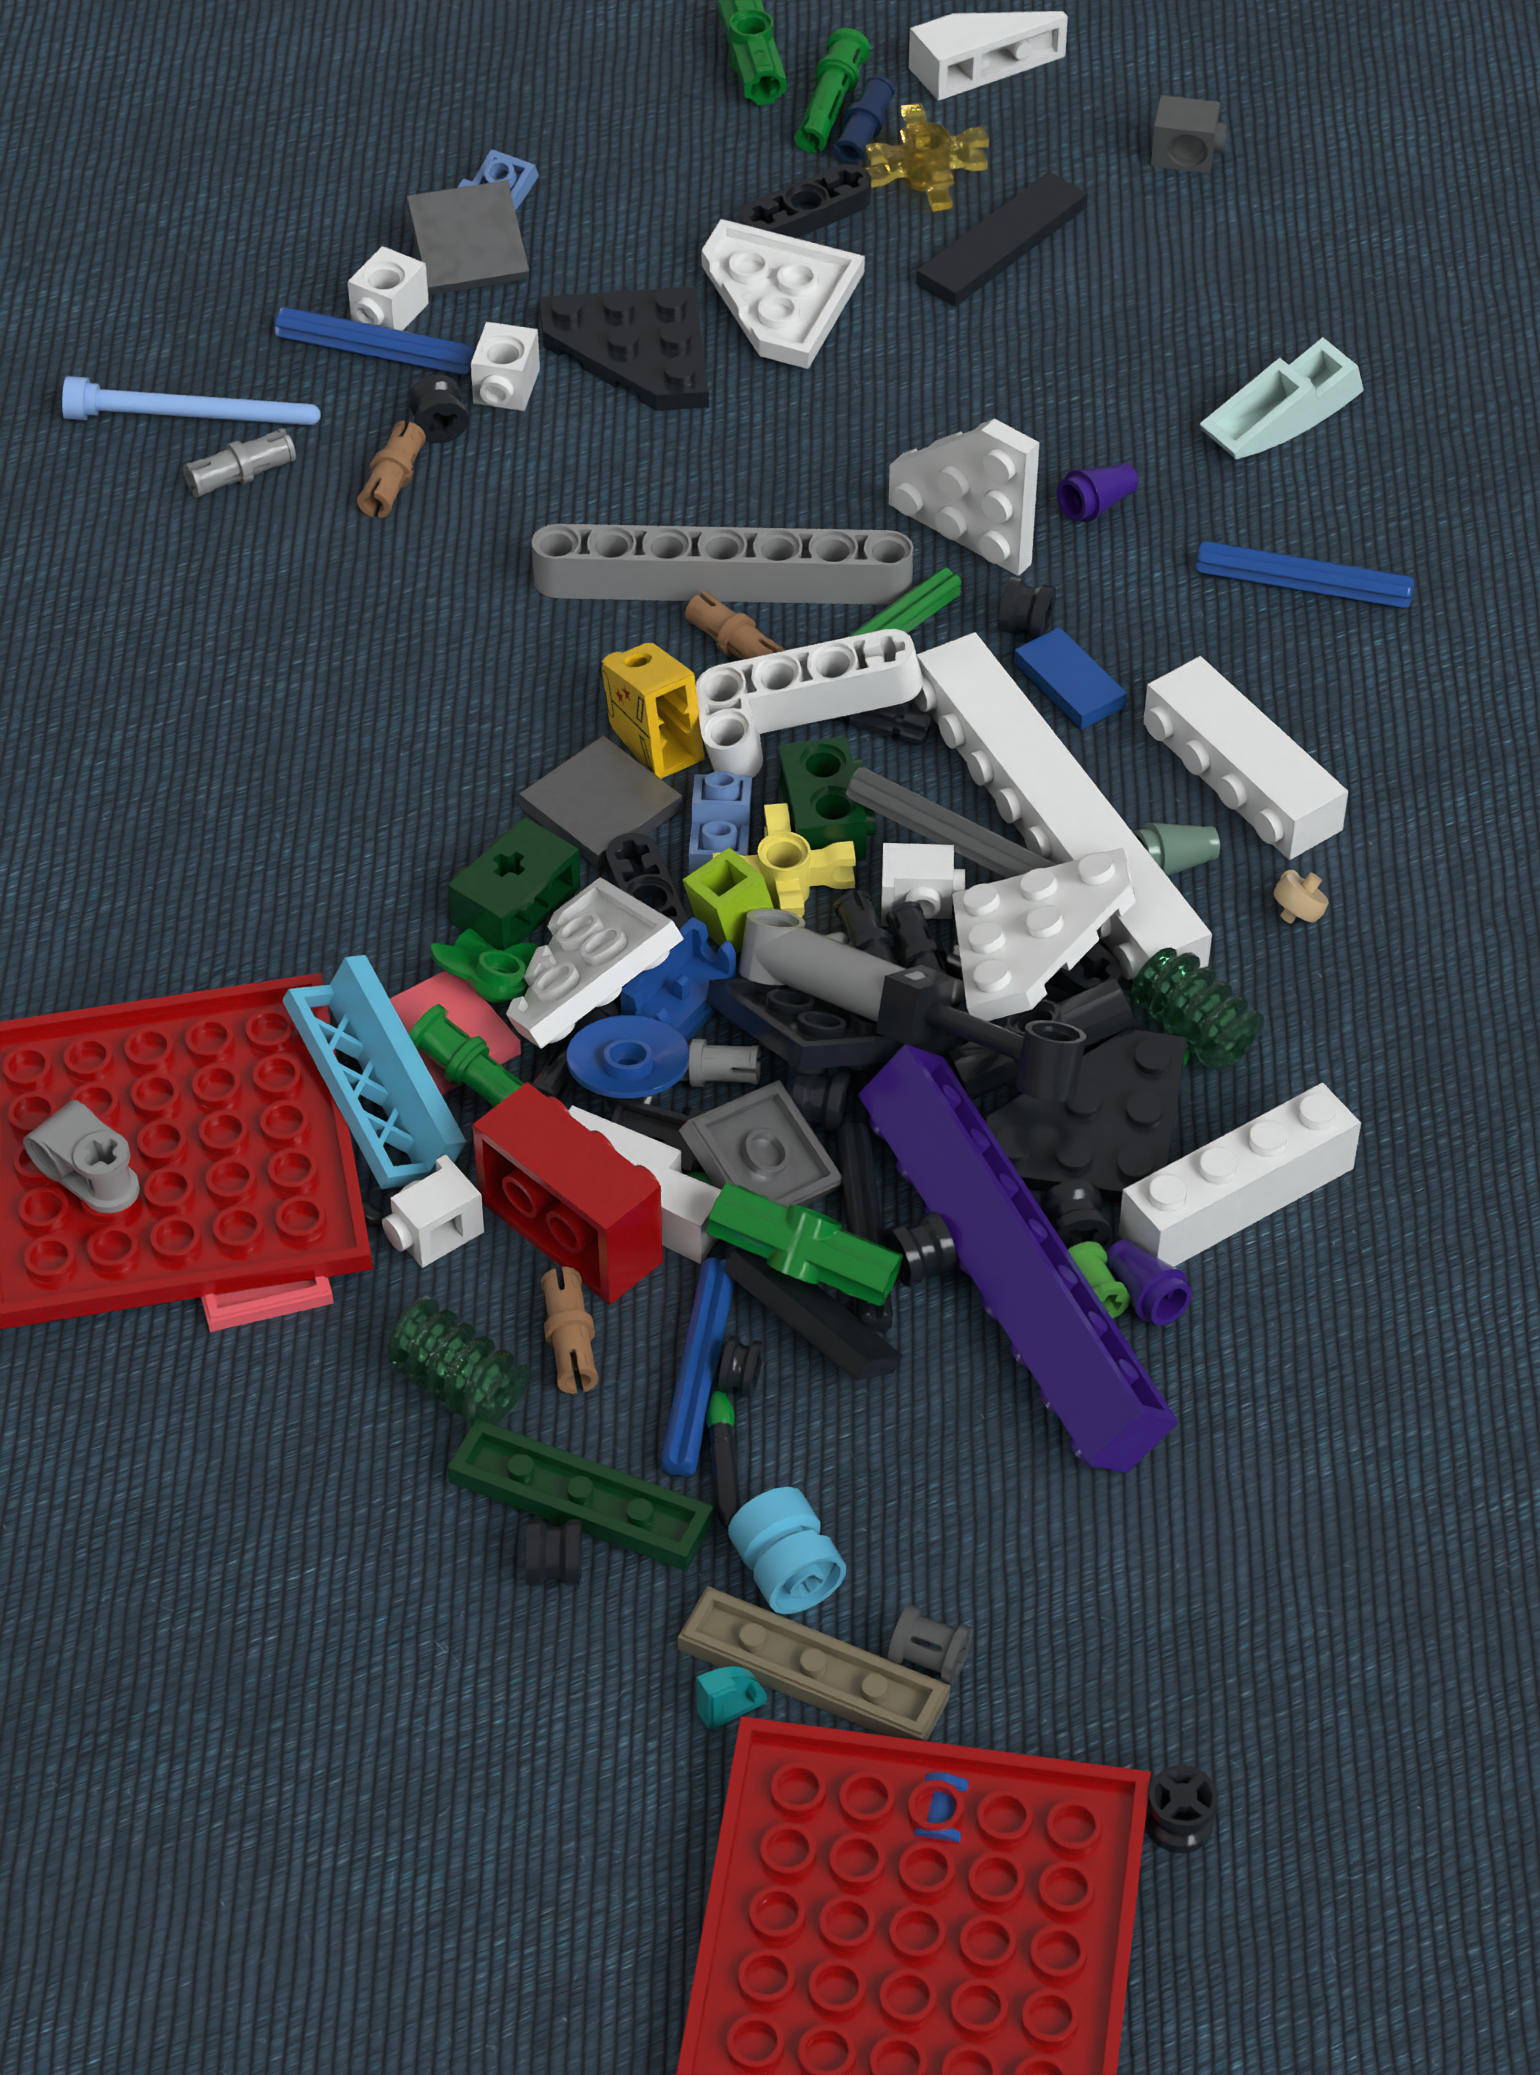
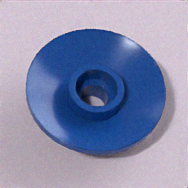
M620 1015L595 1021L575 1034L567 1048V1066L573 1078L592 1092L614 1098H640L660 1093L676 1084L684 1076L689 1065V1047L685 1038L678 1030L663 1021L660 1022L654 1018L638 1015Z

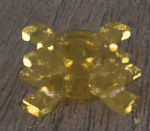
M921 103L902 106V116L905 120L906 128H901V138L904 145L889 146L884 143L866 145V154L870 164L877 165L882 163L876 167H866V170L871 175V188L884 186L896 178L904 177V181L911 188L927 192L928 201L933 212L952 209L953 200L949 194L948 187L953 186L954 178L950 169L965 168L970 171L987 169L988 161L983 150H974L979 147H988L989 138L986 131L981 126L967 129L958 136L950 137V133L945 127L927 122Z

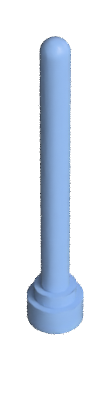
M66 376L62 395L64 419L87 420L88 415L98 416L99 411L314 425L319 421L321 415L318 407L313 404L100 389L99 384L90 383L87 377Z

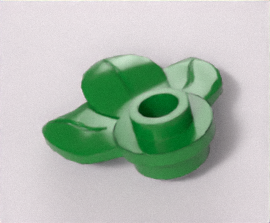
M466 929L456 940L454 946L432 943L430 945V953L436 964L445 971L468 980L470 985L483 999L494 1003H505L524 995L527 988L524 974L538 947L534 943H520L502 951L494 948L474 930Z

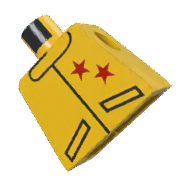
M644 643L623 653L613 652L607 655L600 663L599 676L604 681L609 721L613 730L637 760L660 779L705 760L694 673L654 643Z

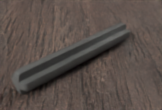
M859 767L848 783L846 791L848 798L941 845H954V852L1006 878L1026 874L1037 868H1048L1057 865L865 767Z

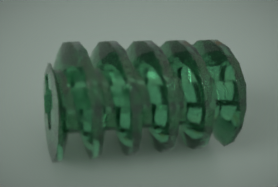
M1172 947L1159 950L1140 969L1133 982L1131 994L1134 1001L1141 1007L1147 1008L1149 1015L1153 1019L1163 1023L1165 1030L1169 1034L1187 1037L1186 1049L1195 1052L1197 1060L1202 1064L1212 1067L1214 1070H1224L1230 1067L1251 1048L1262 1031L1265 1023L1264 1016L1256 1010L1247 1012L1248 1001L1241 996L1231 997L1232 987L1224 981L1216 982V972L1207 966L1199 968L1201 965L1200 958L1196 954L1188 952L1178 956L1177 950Z
M425 1296L418 1299L405 1311L391 1335L388 1346V1361L391 1367L396 1372L407 1375L414 1385L426 1388L432 1398L445 1402L450 1411L461 1416L463 1415L471 1426L476 1418L494 1425L504 1420L517 1407L525 1393L530 1374L527 1364L517 1365L513 1368L514 1357L510 1351L500 1349L495 1352L496 1346L493 1339L484 1335L476 1338L477 1332L473 1325L466 1322L458 1324L457 1315L452 1310L444 1309L439 1311L440 1306L435 1298Z

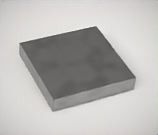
M508 180L407 196V208L419 261L426 263L428 296L529 279V268Z
M604 735L519 793L520 808L550 832L578 848L579 854L597 869L607 863L606 850L614 838L626 833L647 835L682 810L681 794Z
M780 1080L692 1118L679 1130L706 1174L718 1189L722 1190L725 1183L731 1182L759 1195H765L769 1199L789 1207L790 1204H796L804 1207L836 1192L843 1185L842 1175Z

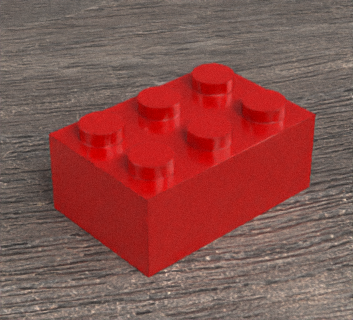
M526 1082L473 1124L478 1191L482 1197V1204L559 1266L574 1268L579 1271L582 1284L608 1305L614 1303L663 1262L661 1185L649 1169L642 1165L635 1166L619 1154L608 1138L597 1130L590 1131L574 1119L560 1100L553 1096L546 1097Z

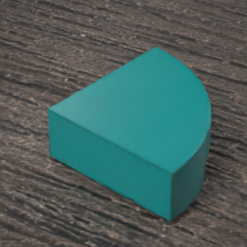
M737 1666L724 1667L697 1677V1713L709 1730L716 1729L768 1701L766 1692L753 1673L746 1668Z

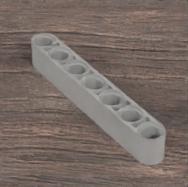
M552 524L540 528L534 533L531 540L535 588L539 593L552 598L691 601L696 594L701 597L702 591H708L721 602L890 605L912 590L914 549L912 541L906 535L890 530Z

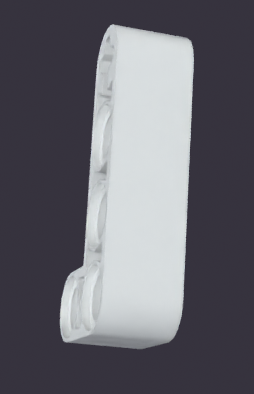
M884 629L725 663L707 669L697 680L696 691L701 735L714 772L727 771L737 776H752V778L757 775L763 763L761 733L910 701L918 695L923 685V677L913 641L904 631Z

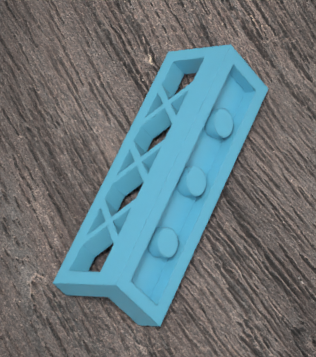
M366 955L345 957L330 985L288 989L282 1001L345 1121L349 1125L381 1189L406 1186L413 1181L425 1179L437 1172L436 1160L444 1155H447L455 1163L467 1141ZM328 1005L338 1023V1027L335 1028L314 1017L310 1007ZM334 1048L357 1059L363 1070L362 1075L340 1064L333 1053ZM359 1095L382 1106L388 1117L387 1122L364 1111L358 1100ZM386 1142L407 1153L412 1164L393 1166L383 1147L384 1143Z

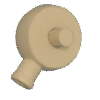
M1287 870L1281 875L1280 881L1277 883L1273 893L1275 899L1285 908L1280 914L1281 918L1291 924L1296 917L1314 923L1324 915L1329 901L1318 889L1322 882L1320 877L1310 872L1306 879H1303L1294 870Z

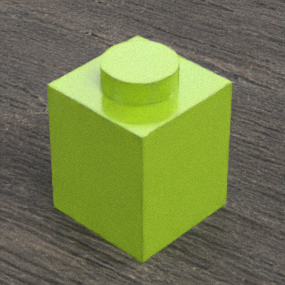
M730 847L683 879L695 918L706 924L708 935L719 946L728 940L736 954L742 950L747 913L753 909H774L764 876Z

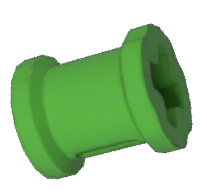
M1090 1241L1069 1248V1253L1111 1318L1113 1319L1122 1314L1130 1303V1295L1123 1283L1115 1281L1106 1266L1107 1254L1104 1248L1099 1243Z

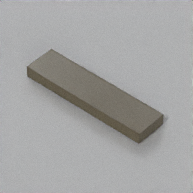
M709 1586L706 1587L678 1636V1650L721 1668L731 1666L746 1668L753 1673L759 1684L884 1736L928 1741L950 1699L951 1686Z

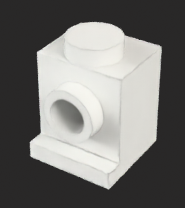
M883 843L881 926H888L885 920L886 914L888 912L894 913L892 909L894 906L908 901L920 904L925 919H952V893L965 890V869H954V845Z
M447 1155L436 1160L437 1172L423 1180L409 1183L400 1193L391 1197L392 1214L382 1219L383 1229L391 1244L400 1252L406 1249L422 1268L484 1233L481 1193Z

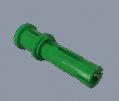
M845 27L833 31L827 41L828 53L820 59L815 69L817 86L805 111L802 123L795 134L797 146L807 153L814 154L817 153L818 149L820 151L824 150L844 96L856 88L860 79L859 66L864 64L869 57V41L861 32L855 29Z
M440 1004L433 1006L422 1015L408 1035L418 1052L421 1051L445 1070L444 1078L452 1085L457 1084L458 1086L466 1084L493 1107H496L524 1085L522 1081L488 1055L490 1049L487 1047L485 1040L480 1036L471 1038L447 1018L448 1011Z

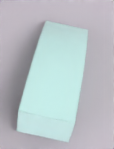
M1322 337L1290 365L1281 358H1278L1200 423L1201 430L1235 459L1260 453L1311 429L1362 393L1364 389L1359 368L1353 361Z

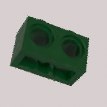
M847 737L778 745V785L782 803L788 804L791 832L806 839L811 850L823 849L837 842L853 841L856 861L866 860L867 836L876 834V820L873 810L853 801L846 795L851 777L859 767H863L861 759L852 760Z

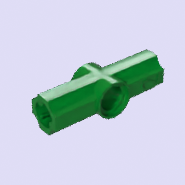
M716 0L717 9L730 47V66L738 73L745 98L752 99L757 106L774 104L780 95L786 93L787 79L773 38L772 17L765 12L761 0Z
M731 1182L725 1183L721 1193L715 1200L708 1218L707 1234L768 1259L766 1264L770 1267L808 1283L819 1284L821 1281L840 1289L848 1295L868 1301L867 1303H873L878 1306L884 1305L888 1294L892 1290L903 1255L841 1229L842 1224L822 1213L796 1204H790L789 1207L769 1199L765 1195H759Z

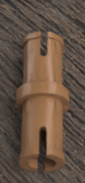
M405 421L396 423L383 450L376 453L370 463V468H373L371 475L357 498L359 508L370 517L375 516L381 502L383 504L378 512V517L384 518L388 516L401 487H406L413 476L412 464L426 441L424 431L413 422H409L402 437L401 434L405 428Z
M702 591L701 597L696 594L686 607V620L711 636L717 642V648L727 656L735 655L737 658L744 660L786 651L782 646H779L755 628L756 625L753 619L745 613L737 614L733 610L731 611L708 591Z
M562 1267L565 1284L564 1290L559 1288L556 1269L548 1271L541 1278V1288L544 1291L549 1317L544 1323V1332L547 1344L554 1348L557 1385L565 1393L575 1394L577 1393L574 1371L579 1370L581 1375L583 1392L591 1390L598 1383L599 1377L595 1369L590 1343L595 1337L593 1318L585 1312L581 1287L582 1278L579 1271L574 1268Z

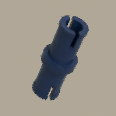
M881 75L868 77L857 102L849 106L844 116L845 127L833 147L836 158L842 163L859 165L866 155L865 152L872 138L880 134L885 123L883 114L895 94V87L888 78Z

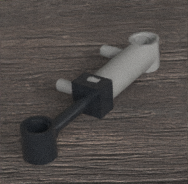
M760 908L753 909L747 913L738 972L748 980L768 985H788L877 1022L876 1033L904 1045L912 1046L946 1035L947 1031L1015 1059V1064L1018 1067L1015 1087L1021 1093L1040 1100L1058 1102L1068 1101L1076 1097L1086 1042V1034L1082 1030L1062 1022L1038 1020L1026 1024L1024 1036L950 1007L966 999L964 982L960 979H955L923 965L909 969L903 968L849 946L848 937L843 932L824 936L805 928V921L802 917L791 912Z

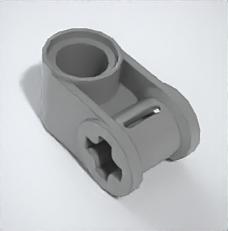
M71 1100L24 1137L23 1144L26 1152L39 1170L53 1181L61 1183L87 1203L91 1209L99 1213L111 1214L128 1208L137 1199L140 1187L137 1175L128 1167L131 1157L128 1142L122 1135L116 1133L100 1121L81 1102Z

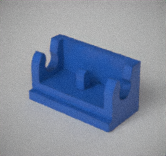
M694 917L679 930L684 939L670 949L668 957L655 968L640 972L622 988L620 993L621 1015H638L654 1018L660 1022L663 1021L678 1030L686 1042L717 1012L715 1008L706 1003L709 980L739 978L736 976V953L732 944L726 940L719 947L718 952L715 953L707 943L709 935L706 924Z

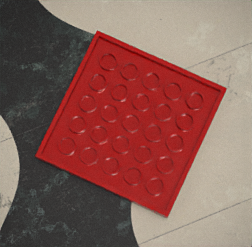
M322 973L0 1022V1330L200 1298L209 1294L219 1295L312 1280L315 1277L321 1276L331 1277L373 1270L349 1125L345 1121L282 1001L288 989L324 985ZM328 1005L310 1007L314 1017L331 1025ZM334 1048L333 1053H334V1055H335V1057H336V1059H337L336 1051H335V1048ZM71 1100H77L84 1104L100 1121L116 1133L122 1135L128 1142L131 1155L128 1167L137 1175L140 1191L133 1204L120 1212L111 1214L99 1213L91 1209L87 1203L61 1183L53 1181L40 1171L26 1152L23 1144L24 1137Z
M741 1716L676 2075H1117L1151 1772ZM948 1773L965 1778L969 1781L968 1790L959 1792L952 1784L941 1780L925 1782L926 1774ZM935 1792L947 1794L954 1802L953 1816L943 1823L927 1822L932 1795ZM953 1828L961 1833L960 1843L913 1835L914 1829L943 1831Z

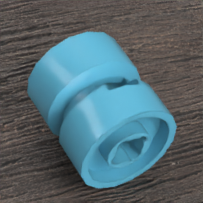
M788 1486L775 1488L756 1496L734 1515L728 1526L729 1538L744 1563L751 1570H754L756 1584L769 1606L776 1613L792 1614L817 1605L840 1586L846 1575L844 1560L830 1537L819 1535L820 1521L806 1497L798 1488Z

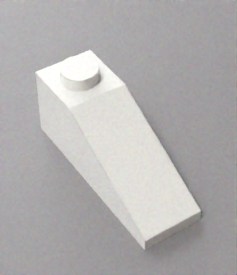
M1063 11L950 14L910 28L909 69L939 101L1065 57L1068 16Z

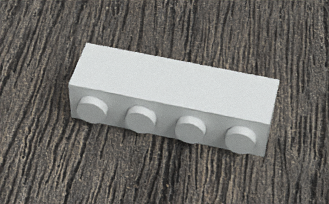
M1201 656L1147 684L1144 725L1151 736L1165 743L1182 759L1185 767L1192 774L1199 775L1218 793L1220 799L1228 808L1235 809L1256 829V832L1264 842L1275 846L1288 860L1295 858L1343 830L1348 790Z
M1321 1083L1123 1189L1118 1235L1121 1239H1129L1138 1248L1175 1267L1352 1170L1361 1122L1324 1083Z

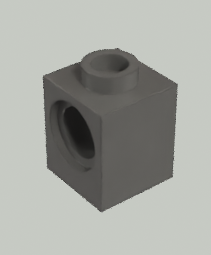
M1161 95L1154 125L1151 167L1211 174L1214 153L1224 154L1228 124L1219 123L1221 102Z

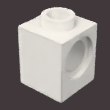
M382 246L348 281L351 320L403 331L429 304L426 263Z
M486 322L471 361L473 404L525 411L540 370L538 329Z

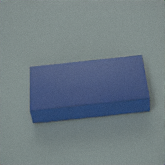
M1060 627L1014 650V664L1080 730L1126 707L1127 692Z

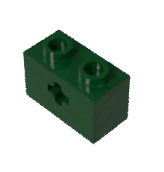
M524 817L507 833L504 832L498 835L491 843L489 849L469 867L461 868L454 875L450 884H448L451 924L463 932L466 929L474 930L486 942L498 950L503 951L513 945L520 944L581 888L579 849Z

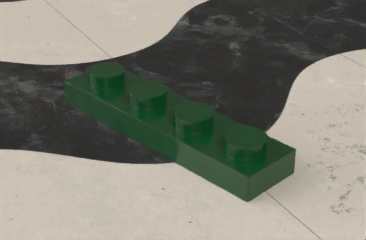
M477 1418L447 1467L449 1483L561 1525L568 1519H581L582 1533L686 1572L714 1521V1506Z

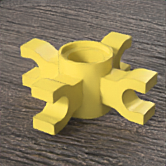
M787 803L764 805L766 827H764L765 838L758 846V855L739 856L764 876L775 909L791 912L802 917L804 915V902L810 894V886L824 885L834 889L855 888L853 866L856 865L853 841L837 842L823 849L811 850L806 839L791 832ZM713 853V858L720 853Z

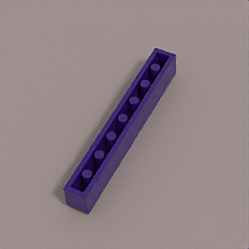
M905 1044L858 1094L871 1115L869 1118L871 1128L880 1138L888 1142L898 1158L896 1167L899 1173L916 1187L926 1203L924 1206L925 1214L931 1211L936 1212L946 1224L955 1246L957 1265L973 1278L983 1294L980 1299L982 1306L992 1318L1001 1323L1012 1341L1010 1344L1012 1354L1024 1367L1031 1371L1041 1387L1039 1395L1042 1402L1054 1415L1061 1419L1072 1437L1069 1443L1073 1452L1090 1467H1102L1128 1473L1179 1423L944 1057Z

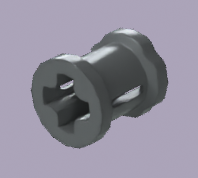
M909 1604L902 1612L894 1630L888 1651V1660L897 1664H901L906 1660L941 1673V1680L952 1685L955 1683L966 1661L971 1646L973 1628L964 1624L960 1625L957 1629L921 1616L920 1608ZM921 1638L941 1646L942 1651L922 1644L919 1639Z

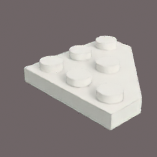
M721 219L702 249V267L759 356L809 369L864 274L865 256Z
M996 419L981 423L972 431L964 434L960 431L936 440L927 448L919 451L916 448L907 451L890 464L889 505L898 509L902 514L910 516L936 530L944 537L954 540L976 552L989 562L997 564L1019 576L1032 563L1039 442Z
M1124 847L1107 852L1092 853L1078 860L1048 868H1037L1026 874L989 884H978L970 889L952 893L965 997L969 1014L985 1021H991L1032 1010L1047 994L1044 986L1045 983L1060 968L1070 971L1099 941L1097 930L1112 914L1122 917L1136 902L1130 865Z
M600 877L553 913L547 926L553 935L548 946L545 945L536 949L524 974V979L529 988L524 997L512 1000L506 1015L517 1032L539 1048H543L548 1043L557 1042L565 1038L573 1030L575 1022L592 1009L613 1001L621 993L622 986L640 972L660 965L668 957L670 949L684 938L671 919Z

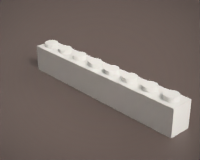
M976 632L917 654L923 677V685L918 695L914 697L915 703L922 712L928 711L939 725L942 738L947 746L958 750L967 762L973 780L979 786L984 785L996 800L1000 815L1007 823L1013 822L1024 837L1028 850L1059 865L1084 858L1092 853L1107 852L1124 847L1130 865L1136 902L1122 917L1112 914L1097 930L1099 939L1103 940L1120 962L1122 976L1126 979H1132L1147 998L1207 973L1212 938L1210 930Z

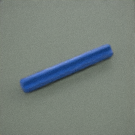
M289 307L280 308L274 323L275 334L279 338L463 376L471 373V361L475 353V348L471 344Z
M1211 541L1202 542L1197 555L1196 568L1201 574L1402 609L1409 607L1414 591V578L1407 575Z
M710 1257L701 1266L661 1454V1467L668 1475L678 1474L683 1477H689L696 1471L706 1423V1411L712 1394L735 1280L723 1269L728 1259L718 1260Z

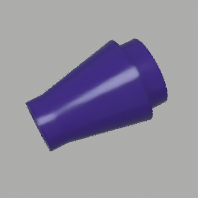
M1126 462L1114 466L1072 470L1058 484L1057 501L1059 507L1070 520L1091 522L1122 498L1134 493L1138 488V477L1134 468Z
M1129 1239L1119 1240L1106 1252V1266L1116 1282H1121L1130 1295V1304L1141 1320L1152 1321L1156 1325H1167L1184 1313L1192 1297V1291L1187 1285V1277L1184 1272L1138 1248Z

